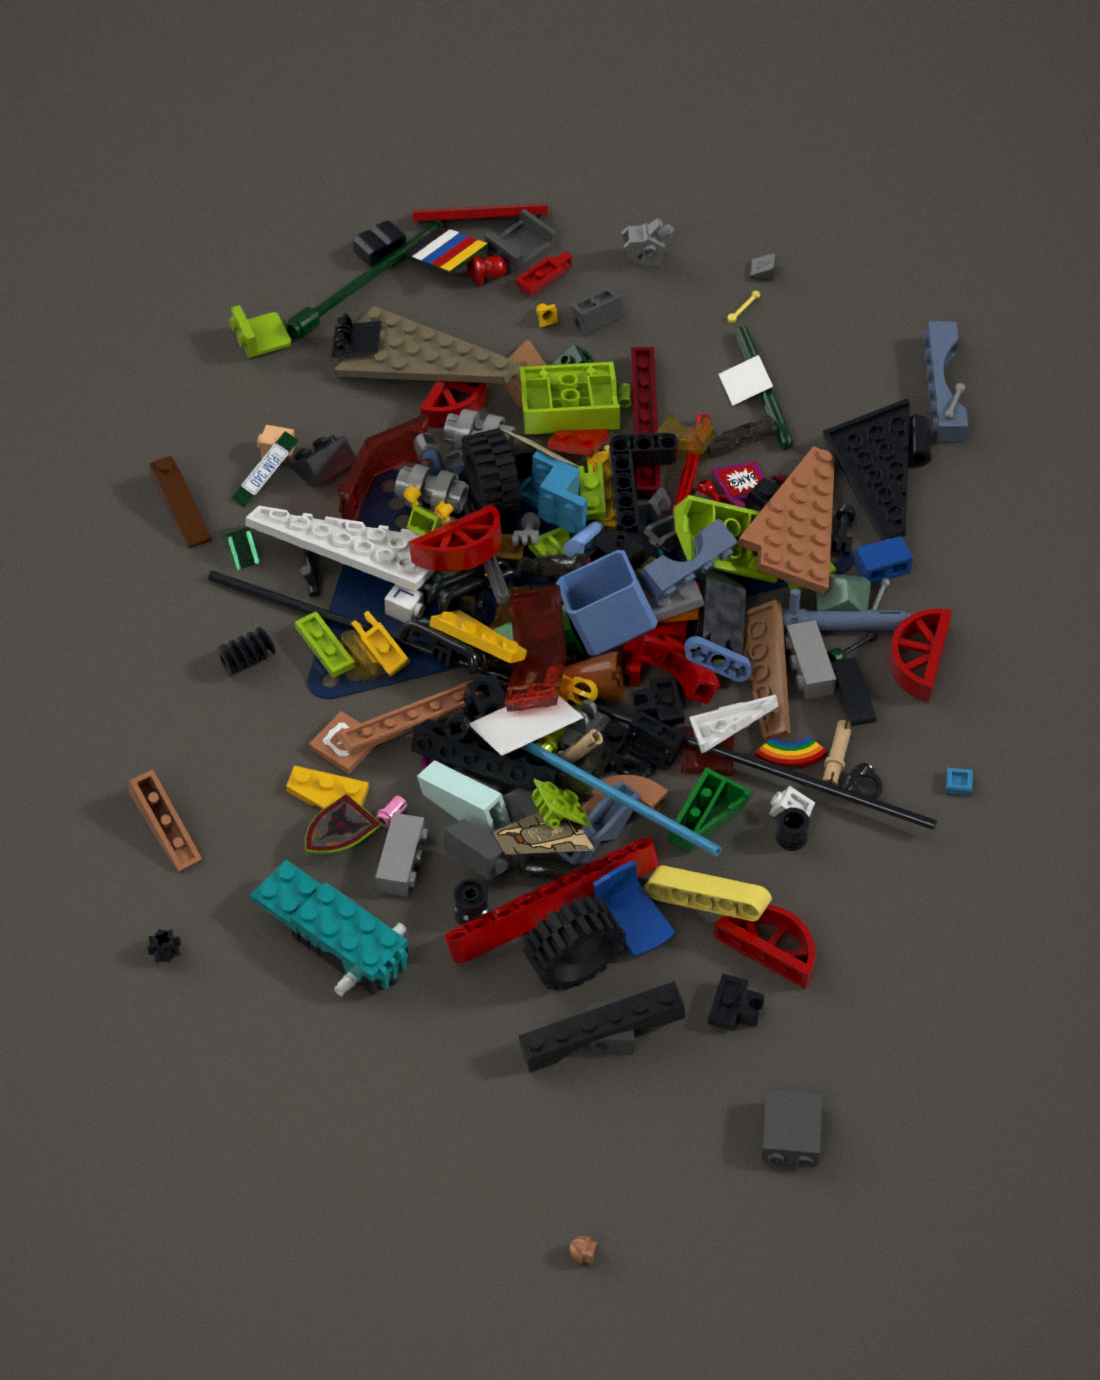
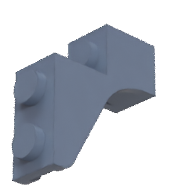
M619 781L613 786L637 801L642 797L623 781ZM605 795L587 816L592 827L589 828L579 824L595 850L557 853L572 865L588 863L601 841L617 839L633 810Z

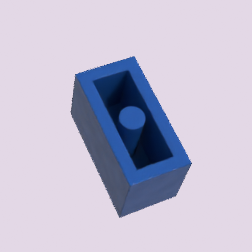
M899 536L857 548L854 566L860 576H864L871 581V584L880 582L883 578L892 579L911 573L913 557L904 540Z

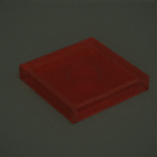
M683 727V733L695 737L692 727ZM735 734L717 745L734 750ZM682 743L681 773L702 774L707 767L722 776H732V760L709 752L701 753L700 749Z

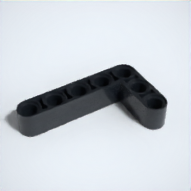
M672 433L616 435L610 439L609 469L616 531H631L638 534L639 514L633 466L670 465L675 463L678 459L679 439L676 435Z

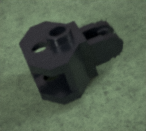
M608 530L596 537L595 560L616 550H624L634 569L644 563L645 539L631 531Z

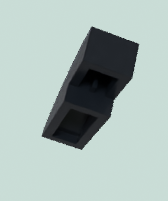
M856 658L831 661L836 677L835 687L838 691V701L851 726L875 723L876 715L873 703Z

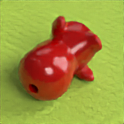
M477 255L467 264L468 276L470 279L476 280L478 286L483 285L484 277L490 279L502 278L507 268L504 259L496 255L483 259Z

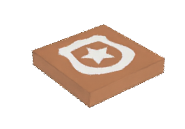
M342 711L309 743L311 751L347 774H350L376 746L349 755L338 738V732L360 724V722Z

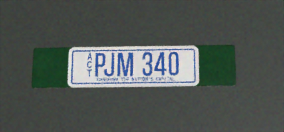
M284 431L234 493L232 499L246 507L299 440Z

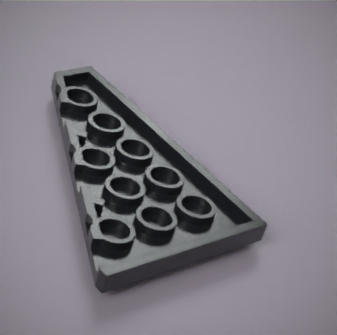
M908 398L823 431V438L881 541L888 538L906 536L910 410Z

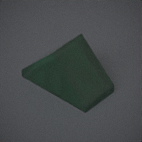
M241 525L219 532L236 570L259 563L257 551L248 526Z

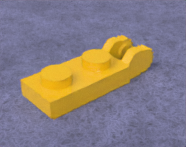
M366 611L364 613L365 619L373 626L370 630L365 632L361 624L356 620L351 624L361 636L362 642L388 675L392 677L409 664L410 660L382 624L378 623L369 611Z

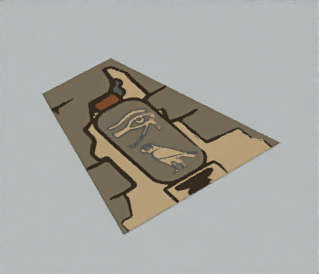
M540 812L493 831L505 854L595 850L579 823L563 818L560 825L553 829L545 824Z

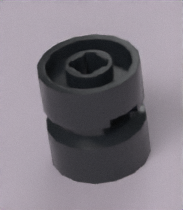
M463 880L454 888V917L459 925H463L488 913L487 887L478 880Z

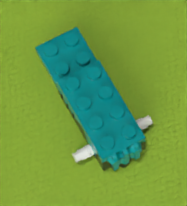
M287 860L250 894L251 901L291 929L292 936L296 941L302 942L306 948L312 949L317 956L323 957L324 961L344 974L338 985L334 987L335 992L340 996H343L355 984H358L374 996L379 990H386L389 986L395 985L398 979L397 973L404 972L407 969V960L409 958L408 940L403 937L404 932H406L403 924L398 923L391 929L325 882L321 885Z

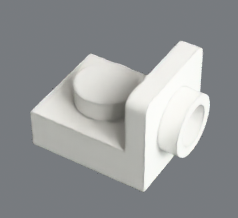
M789 786L783 792L778 791L774 795L770 803L772 809L769 815L775 817L784 809L796 807L802 809L810 816L815 802Z

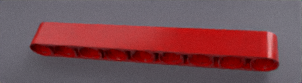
M651 838L638 839L449 931L445 935V940L452 961L458 964L468 962L529 932L531 929L537 928L536 923L540 919H547L549 912L552 910L554 913L560 910L559 906L565 903L571 905L572 900L578 898L582 902L585 897H591L593 900V883L628 862L634 860L637 863L638 878L655 870L660 865L653 840Z

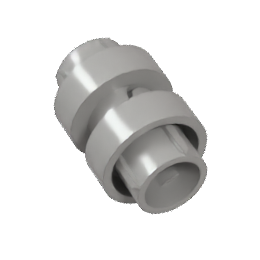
M463 409L460 415L449 413L447 416L443 440L454 443V450L461 448L463 436L496 428L515 434L516 429L513 426L505 425L504 417L489 414L486 420H480L479 412ZM503 431L507 438V444L510 445L512 451L515 437Z
M416 464L413 469L403 467L397 476L395 484V495L405 499V505L411 507L412 504L404 497V491L413 485L422 494L417 501L422 502L423 506L429 504L430 509L435 510L443 500L445 504L449 503L453 506L454 510L452 512L455 513L463 511L469 491L468 484L459 481L457 474L442 470L438 476H434L432 467Z

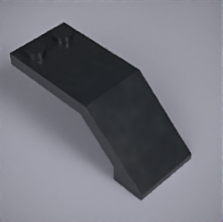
M679 542L678 562H687ZM714 569L709 570L705 574L700 571L695 576L700 583V593L704 606L699 607L697 636L743 656L746 588L736 574ZM715 655V656H714V657H718V658H721V659H725V657L722 656V655Z

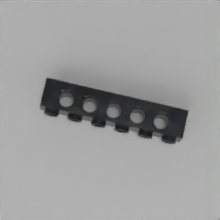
M426 719L414 727L411 752L530 791L537 789L533 781L534 779L544 783L546 781L551 782L559 789H562L564 786L565 772L526 750L518 748L501 756L480 735L467 732L462 739H450L445 734V724L431 719Z

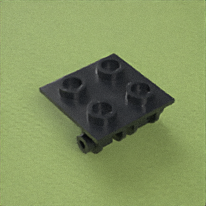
M346 313L338 317V325H335L332 358L378 353L381 321L352 323L351 317Z

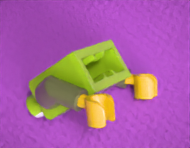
M411 485L404 491V497L412 504V512L406 527L407 529L422 536L458 520L450 515L454 510L451 504H445L442 500L435 510L424 508L422 502L417 501L422 494L416 487Z

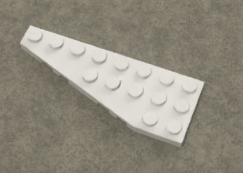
M258 506L245 518V526L415 592L435 573V571L421 568L411 562L409 541L421 535L408 529H401V532L389 531V526L379 525L378 528L365 527L363 522L327 516L325 520L314 519L313 514L303 513L302 516L289 515L288 510Z

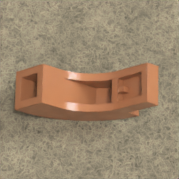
M615 775L601 779V781L612 787L617 782L623 781L642 796L639 802L659 813L667 806L668 790L648 778L636 775ZM592 787L586 789V801L580 806L587 812V816L605 797V794Z

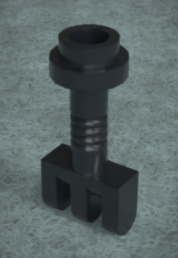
M842 505L837 509L836 518L840 520L837 534H831V549L832 544H836L835 552L840 553L842 545L846 546L845 554L850 555L853 537L846 536L849 522L854 521L856 516L854 508L850 505Z

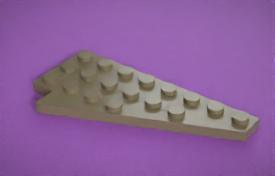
M373 306L357 323L381 321L378 353L338 357L343 359V361L335 368V372L338 377L506 384L518 372L520 367L517 361Z

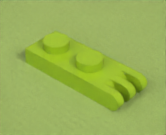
M603 463L597 465L598 471L595 472L593 464L588 465V473H585L584 466H578V469H580V496L587 499L586 521L607 518Z

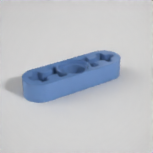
M690 637L684 644L686 658L702 667L737 682L747 680L752 674L751 663L748 658L702 637ZM697 647H700V649H701V650H695V652H692V649H696ZM715 655L725 657L721 663H714L711 659Z

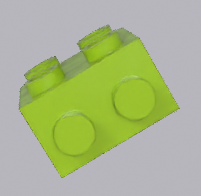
M240 305L231 307L232 317L229 318V323L232 331L236 332L240 347L244 348L248 359L291 345V339L278 313L271 312L247 319Z

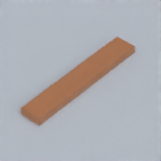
M474 680L339 731L338 738L349 755H353L412 732L414 727L426 719L438 722L456 713L459 708H467L462 695L464 694L466 684ZM482 691L476 692L479 698H486Z

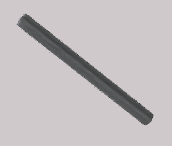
M474 503L470 505L465 504L464 506L465 516L478 511ZM494 555L491 559L484 562L483 566L497 603L500 605L503 603L508 604L510 602V593Z

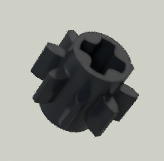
M158 929L154 936L148 937L150 944L147 947L148 954H155L157 963L159 961L170 963L175 955H180V937H174L172 929L169 931Z

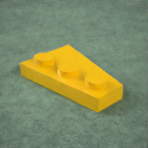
M294 766L286 788L288 793L311 806L316 805L324 809L344 794H348L359 805L363 806L369 790V782Z

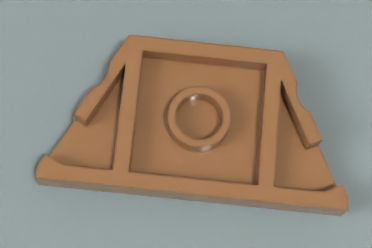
M526 340L509 357V359L517 361L519 367L546 365L530 340ZM518 370L503 385L517 406L522 407L520 373Z

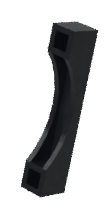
M673 981L519 1035L520 1047L531 1073L556 1064L577 1049L604 1037L633 1029L662 1027L684 1019L685 1008L676 983Z

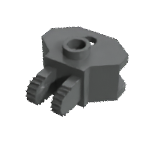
M585 699L576 710L584 718L565 726L566 730L562 737L560 748L566 750L592 729H595L596 733L599 731L603 735L604 728L608 723V716L598 712L595 703L591 700Z

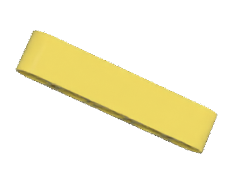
M662 865L656 868L644 885V891L650 898L656 901L748 921L759 920L772 900L769 891L759 885Z

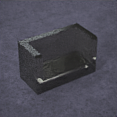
M603 741L573 763V765L599 779L610 760L606 742ZM562 770L558 772L561 790L565 791L568 789L577 795L590 797L594 788Z

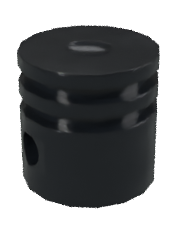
M792 807L784 809L780 813L776 841L783 849L797 851L806 845L810 822L809 816L805 811Z

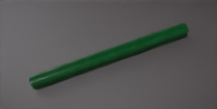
M747 326L736 327L735 335L746 361L757 356L758 352ZM771 387L759 394L783 450L793 448L794 441Z

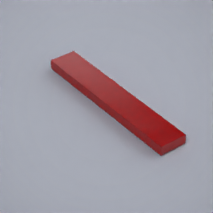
M547 203L417 209L412 210V219L415 222L520 216V212L523 209L534 215H547L548 205Z

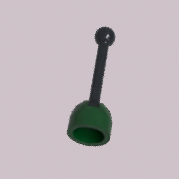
M868 632L865 638L844 651L840 648L829 650L827 654L830 663L835 660L847 659L846 655L868 641H874L876 634Z

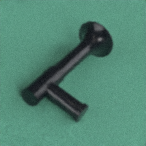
M303 548L306 566L300 569V573L308 584L309 596L317 597L320 595L314 555L312 551Z

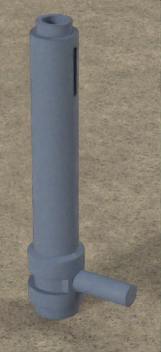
M799 589L791 590L789 609H782L784 634H786L787 625L814 620L817 622L819 631L896 630L902 621L911 616L905 610L806 611V609H799Z

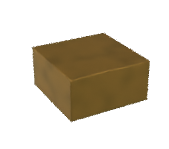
M502 534V545L495 554L496 559L506 560L511 568L522 569L525 545L522 544V541H519V545L513 546V535Z

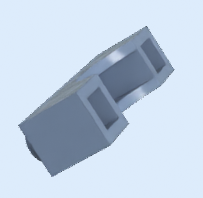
M720 519L702 529L694 539L696 548L694 559L687 562H677L662 555L642 569L637 578L655 601L662 596L665 599L670 597L677 591V586L690 584L696 578L695 575L701 571L705 574L715 566L714 562L719 559L723 562L734 553L732 549L737 544V540Z

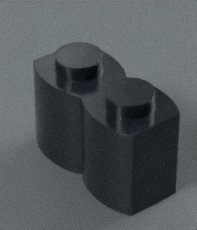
M384 221L377 224L372 230L365 231L356 236L353 240L354 252L370 267H373L406 244V235L390 221Z

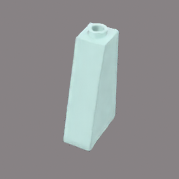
M435 760L417 776L423 795L460 821L465 818L482 831L494 835L493 831L511 824L501 793Z

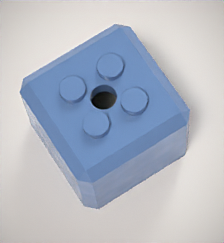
M616 550L560 577L556 582L568 615L588 654L596 657L607 653L656 628L658 621L624 550Z

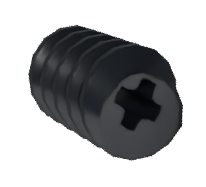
M261 627L256 628L255 633L252 631L247 632L246 638L238 636L237 642L230 640L228 646L226 644L219 646V657L223 668L229 676L232 675L231 667H234L239 672L241 671L240 663H243L248 668L250 667V658L255 663H259V654L264 659H267V650H270L273 655L276 652L270 636Z

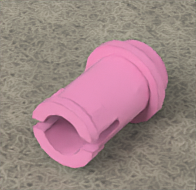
M395 796L384 809H379L376 819L382 823V827L387 828L390 826L393 812L401 814L408 805L402 797Z

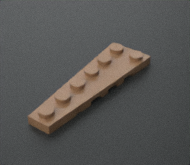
M776 599L745 610L743 656L748 658L751 663L752 674L749 680L752 681L754 689L752 692L753 698L756 700L776 695L779 705L759 718L762 735L766 741L772 737L779 739L791 735L782 604Z

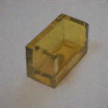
M668 414L656 432L676 435L679 439L678 452L701 455L716 435L707 418H702L696 428L680 426L674 414Z

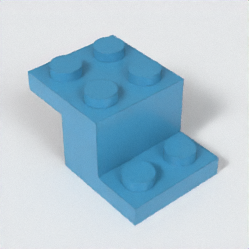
M537 450L532 456L531 487L539 492L538 516L548 523L564 528L567 532L577 534L586 527L587 499L579 496L580 469Z

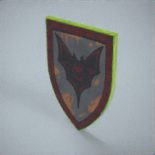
M344 794L319 812L310 823L305 839L306 853L328 854L346 850L375 832L382 826V823L348 794Z

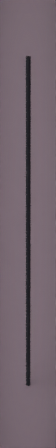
M213 570L209 573L208 579L307 614L317 611L322 619L355 630L351 624L355 619ZM356 620L361 624L365 632H367L373 627L372 625ZM387 631L397 645L428 656L430 655L432 646L410 638L402 640L398 634ZM457 655L454 665L468 669V659ZM478 663L477 673L486 676L495 673L498 680L535 693L545 689L543 684L491 666L488 672H482L480 670L481 663ZM572 700L567 702L570 705L576 704ZM595 703L597 711L607 715L610 719L629 725L636 717ZM683 733L685 735L683 744L700 749L694 736ZM716 745L706 751L931 830L935 829L937 823L935 819L720 745Z

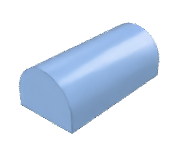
M591 522L566 542L564 554L567 559L573 563L580 564L584 558L594 553L596 537L604 533V524Z

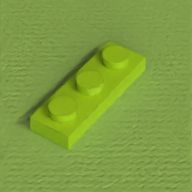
M317 611L295 621L296 630L332 678L355 668L354 660Z

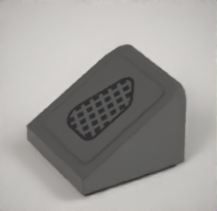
M776 253L752 259L750 278L773 280Z

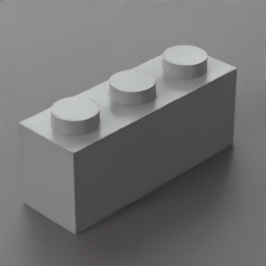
M816 620L787 625L784 646L785 651H789L790 668L796 672L797 689L802 690L804 699L833 695L836 677Z
M393 812L375 877L376 892L408 897L410 887H415L417 872H414L416 865H421L423 850L420 849L422 844L427 843L429 832L425 828L423 817Z

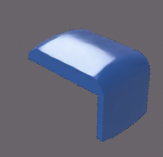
M634 860L612 870L593 883L594 898L597 897L601 901L603 900L626 935V944L623 946L632 957L646 954L658 948L675 935L674 929L638 883L637 863Z

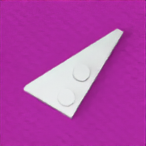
M772 695L689 717L701 753L708 751L779 706L777 696Z

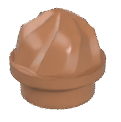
M579 1236L570 1243L571 1257L579 1262V1264L583 1265L584 1262L592 1264L598 1242L591 1240V1236Z

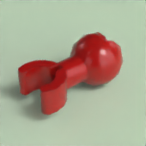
M703 480L697 485L696 490L698 492L708 495L714 501L729 504L724 494L719 495L715 491L713 482Z

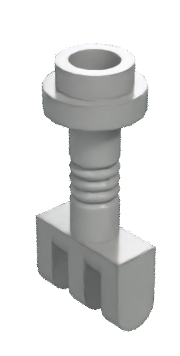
M528 512L523 515L521 519L523 531H514L512 537L513 546L519 545V541H522L523 545H528L529 541H532V545H538L539 530L537 529L540 526L541 520L536 513Z

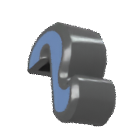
M422 433L414 439L413 446L418 460L422 465L432 467L434 476H438L442 470L455 473L458 477L464 473L461 448L446 453L441 457L433 434Z

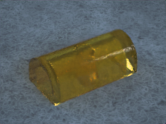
M349 630L342 633L341 644L354 660V670L363 682L367 684L377 679L383 671V666L360 638L357 631Z

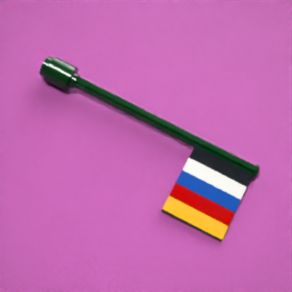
M435 220L427 229L315 309L305 307L293 315L285 325L286 330L294 339L303 338L320 325V317L403 257L451 275L487 249L488 243L445 228L439 220Z

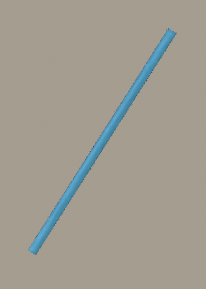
M531 742L520 747L717 857L721 853L722 848L537 744Z

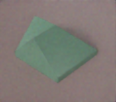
M829 574V589L825 595L815 592L817 611H868L871 581L864 576Z

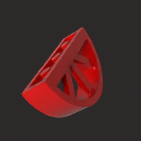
M436 381L420 408L421 425L444 427L449 413L460 415L463 409L479 412L486 401L487 383H480L477 388L462 382ZM456 389L471 394V396L457 404L451 394V390ZM446 400L448 406L442 407L443 403Z
M491 504L409 541L411 562L427 570L452 572L473 568L488 561L498 552L502 545L500 515L498 510Z
M927 609L912 614L900 623L892 639L889 664L894 679L907 693L926 702H929L950 626L952 610ZM930 629H937L935 636ZM920 631L929 644L907 640V638ZM901 647L927 654L904 664L898 649ZM927 664L924 679L911 672Z
M769 904L757 921H748L723 915L715 923V939L800 987L807 988L813 974L815 944L809 929L796 915L784 908ZM755 924H768L778 928L767 942L758 937ZM745 925L747 930L741 928L740 926ZM787 932L797 940L802 948L783 951L777 948L776 945ZM806 957V963L799 960L798 958Z

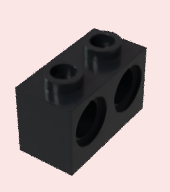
M495 673L467 683L462 695L466 707L471 708L474 714L473 721L509 705ZM482 691L487 694L488 698L481 699L476 695V692Z

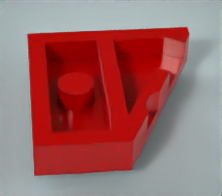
M609 429L556 431L548 440V449L592 457L608 440Z

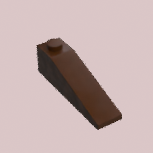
M170 455L149 463L151 482L188 548L191 549L212 541L173 457Z

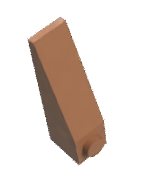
M152 769L129 780L127 790L177 871L180 872L202 861L198 850L154 770Z

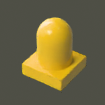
M542 303L536 307V314L538 315L541 328L558 323L557 309L554 304L548 306Z

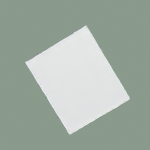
M548 687L471 722L470 727L502 756L584 717Z

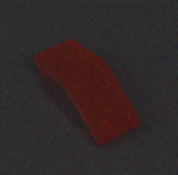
M419 416L365 439L345 482H341L338 488V496L341 499L339 512L342 514V519L354 521L375 476L408 462L421 464L414 450L413 441L418 435L428 433V416Z
M559 585L511 592L507 608L512 620L513 641L526 649L527 652L525 660L514 662L505 700L507 712L557 705L567 658L561 588Z

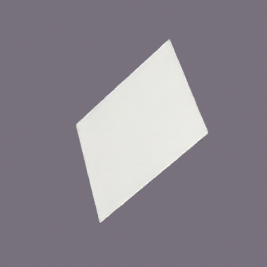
M759 355L719 374L732 406L773 387Z

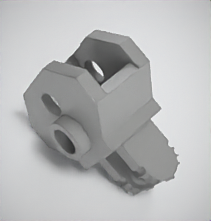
M659 218L654 219L650 224L644 223L638 226H627L622 231L627 258L644 267L659 266L665 261L663 253L664 243L674 233V227L670 224L663 227V222Z

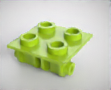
M537 779L533 780L537 789L532 792V800L548 827L557 828L563 818L589 828L592 827L587 818V812L580 806L578 796L568 789L565 791L561 790L548 781L544 783Z

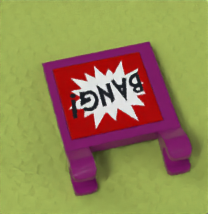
M756 461L718 467L711 470L729 505L745 508L743 501L750 500L747 498L749 491L763 478L766 479Z

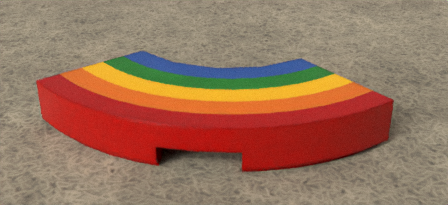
M772 737L755 752V758L781 767L800 766V768H804L823 760L827 756L828 750L810 737L792 743L781 742Z

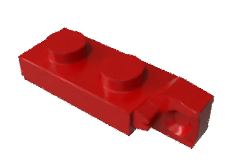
M565 251L556 258L546 257L515 279V285L532 297L568 271V268L573 264L572 255Z

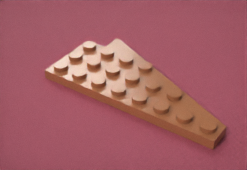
M813 446L737 541V545L758 552V571L824 595L829 589L835 457L829 451Z

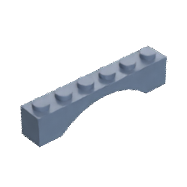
M929 321L927 331H923V345H927V348H925V362H929L926 368V378L931 379V383L928 384V396L933 398L930 401V414L934 415V418H932V432H936L937 442H966L968 431L967 411L958 401L953 410V418L947 419L944 415L949 410L954 398L945 382L943 372L948 362L956 355L958 344L957 321Z

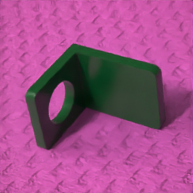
M573 344L552 365L595 362L590 353Z

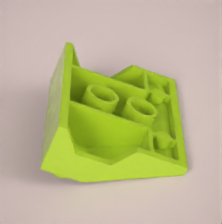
M613 362L520 367L525 435L555 433L560 430L620 429V404L617 401L616 376Z
M688 495L674 507L675 531L687 561L695 558L696 548L694 539L702 529L720 519L738 541L760 512ZM737 544L732 549L734 553L723 562L720 559L717 560L712 568L772 583L777 582V577L757 570L758 552Z

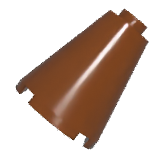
M612 651L559 668L558 673L570 678L579 676L593 681L598 689L596 699L618 702L623 701L625 698L626 685L622 677V672L625 671L620 651ZM581 683L577 687L580 690L591 693V689L586 683Z

